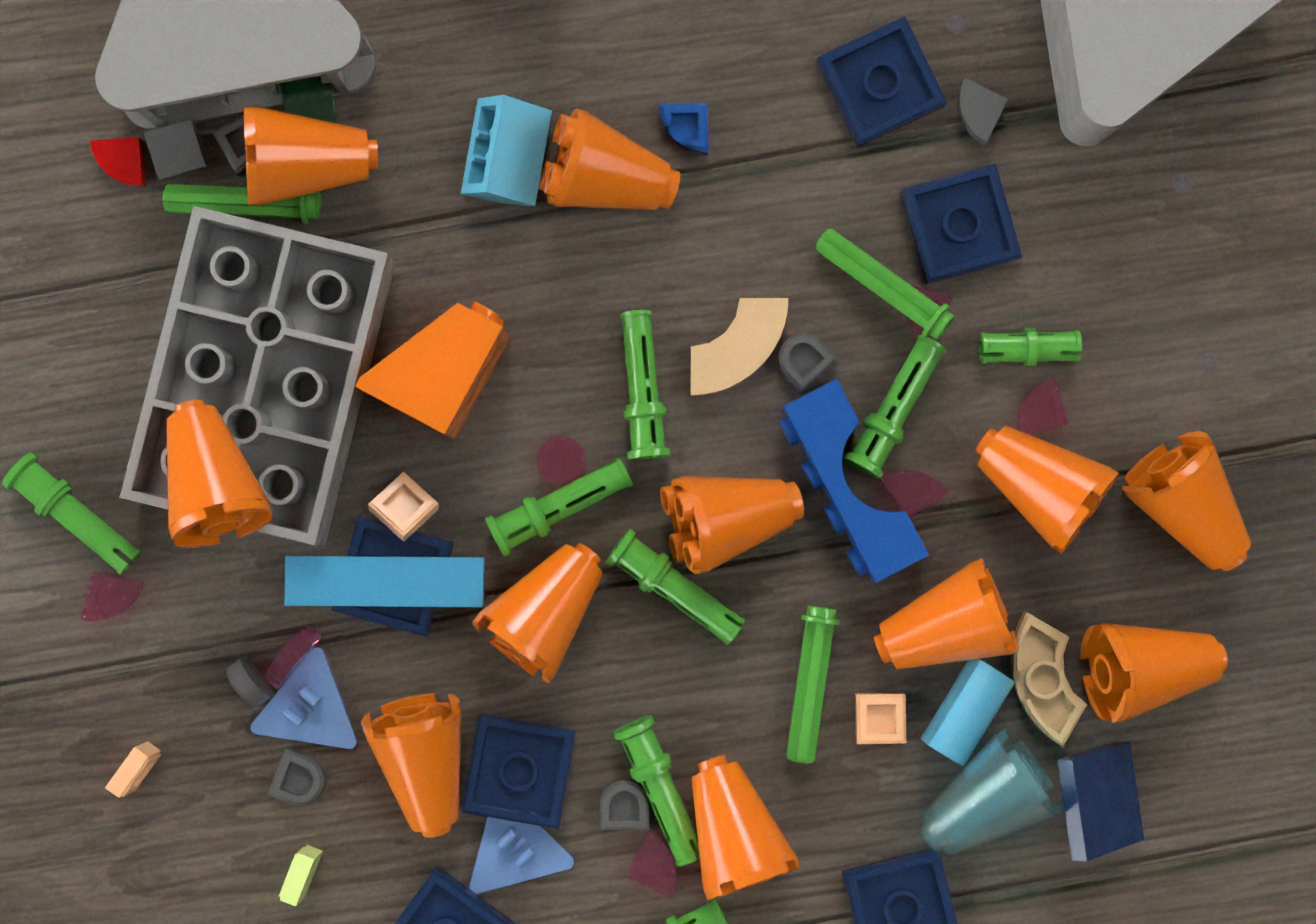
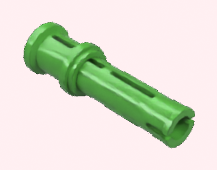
M633 310L620 314L629 393V405L625 406L623 419L629 421L631 450L627 452V460L630 461L660 459L671 456V449L665 447L663 417L667 415V407L664 406V402H659L651 310Z
M918 336L915 346L895 377L876 414L870 413L869 416L865 417L862 422L865 428L853 450L845 452L842 457L846 464L868 477L881 480L884 474L881 470L894 445H900L904 439V430L902 429L904 422L923 392L941 356L946 352V348L929 337ZM917 368H919L912 382L910 383L908 389L906 390L903 398L900 400L914 373L916 372Z
M29 452L23 456L6 474L2 481V486L7 490H17L35 506L34 513L39 517L49 518L52 516L64 528L69 530L112 566L120 576L129 570L131 566L120 558L116 552L121 551L135 563L142 554V551L133 546L90 511L83 503L72 496L73 489L70 487L71 484L66 479H56L37 463V455Z
M618 457L611 463L572 481L536 500L535 496L531 498L527 496L522 499V505L497 518L490 515L485 520L504 557L511 555L512 548L537 535L541 538L548 536V533L552 531L551 525L592 506L626 487L633 486V483L621 459Z
M629 528L604 563L610 568L616 565L639 582L638 588L649 593L652 590L728 645L740 631V627L744 624L745 619L729 610L713 596L680 574L671 566L672 561L669 560L670 557L664 552L658 555L636 539V532Z
M647 715L620 726L612 732L615 741H621L632 766L629 774L636 782H641L669 844L676 866L680 867L698 860L697 857L700 858L698 837L669 772V769L672 767L671 757L669 753H663L652 728L655 724L652 715Z

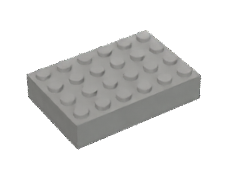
M193 206L119 498L168 510L166 420L171 414L175 413L174 408L177 405L190 400H203L205 405H213L218 409L271 503L273 519L266 526L257 530V532L311 545H326L364 392L355 387L359 377L369 371L396 261L386 252Z

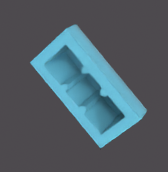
M506 95L478 98L461 194L503 204L535 206L552 110Z
M980 659L968 660L920 739L944 756L965 766L1015 682Z

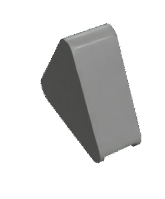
M121 0L96 69L95 81L100 95L106 102L116 109L124 111L128 118L139 127L153 130L188 119H194L196 124L244 114V107L259 106L272 109L353 93L365 87L373 77L376 58L370 43L356 20L338 0Z
M1040 0L1062 133L1069 141L1079 146L1092 147L1099 145L1260 20L1282 0Z

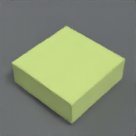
M306 845L295 854L279 897H281L280 901L297 906L304 899L323 853L322 850Z

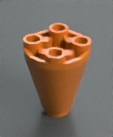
M576 108L570 116L560 114L552 138V142L559 144L553 163L546 161L538 187L539 190L547 194L548 204L557 207L654 211L658 207L670 209L679 188V171L670 169L671 166L668 162L585 110Z
M683 476L672 479L671 485L661 487L660 489L663 510L667 516L671 515L675 533L670 534L668 538L672 558L675 563L685 561L688 569L693 574L709 572L792 527L794 521L801 520L804 516L803 499L798 486L793 481L785 483L781 479Z

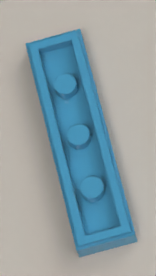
M285 556L284 606L485 607V557Z

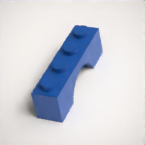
M835 379L783 406L781 411L785 417L778 420L780 428L791 447L799 443L808 460L801 464L802 470L813 490L822 487L830 505L824 507L825 514L837 534L845 531L853 547L846 553L857 575L860 578L868 575L871 582L877 583L929 556L906 511L886 512L869 507L860 501L848 487L842 469V455L848 437L860 422L838 380Z

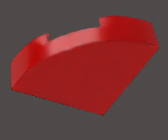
M140 137L90 141L93 156L106 174L127 186L147 188L143 140Z

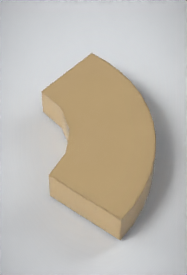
M739 298L736 317L727 331L710 343L691 346L690 397L704 396L727 390L741 383L760 368L768 359L781 337L786 322L789 298Z
M1023 612L1015 630L1019 651L1011 654V674L1015 682L1014 687L1018 699L1030 720L1049 739L1063 747L1087 706L1072 691L1064 674L1063 655L1069 637L1033 615Z

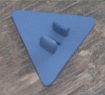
M315 647L309 652L250 727L251 731L258 735L353 749L358 744L357 736L326 654L321 647Z
M488 817L469 889L479 894L572 868L574 858L542 826Z

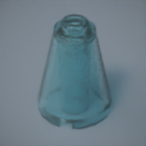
M1005 726L999 730L922 814L925 825L920 827L934 851L939 852L943 849L947 854L954 855L1051 819L1064 811V804L1061 798L1052 803L1047 791L1055 786L1022 740L1015 745L1008 740L1013 733L1009 727Z

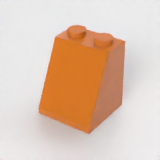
M475 301L470 309L457 303L359 377L355 387L431 428L456 439L510 339V335L502 327L505 321L500 318L498 313Z

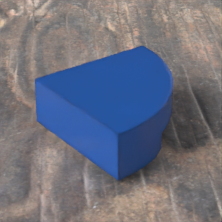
M708 103L659 104L661 121L669 137L677 145L689 152L708 155Z

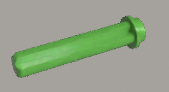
M168 184L165 186L162 196L164 210L168 213L191 214L193 206L233 216L301 218L303 224H309L311 219H319L321 214L320 192L263 206L248 205L247 187Z
M827 229L819 238L815 247L820 254L924 328L922 335L925 338L931 335L937 340L940 339L952 324L955 315L949 312L950 306L947 303L940 307L835 230Z
M807 605L806 614H801V620H805L786 751L787 759L796 763H813L816 757L834 625H840V620L835 619L837 610L832 608Z

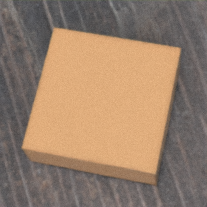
M404 471L368 504L369 511L403 542L439 510V503Z
M855 693V738L857 744L907 743L905 693Z
M148 741L135 746L105 788L118 798L125 797L136 791L160 758L161 750Z

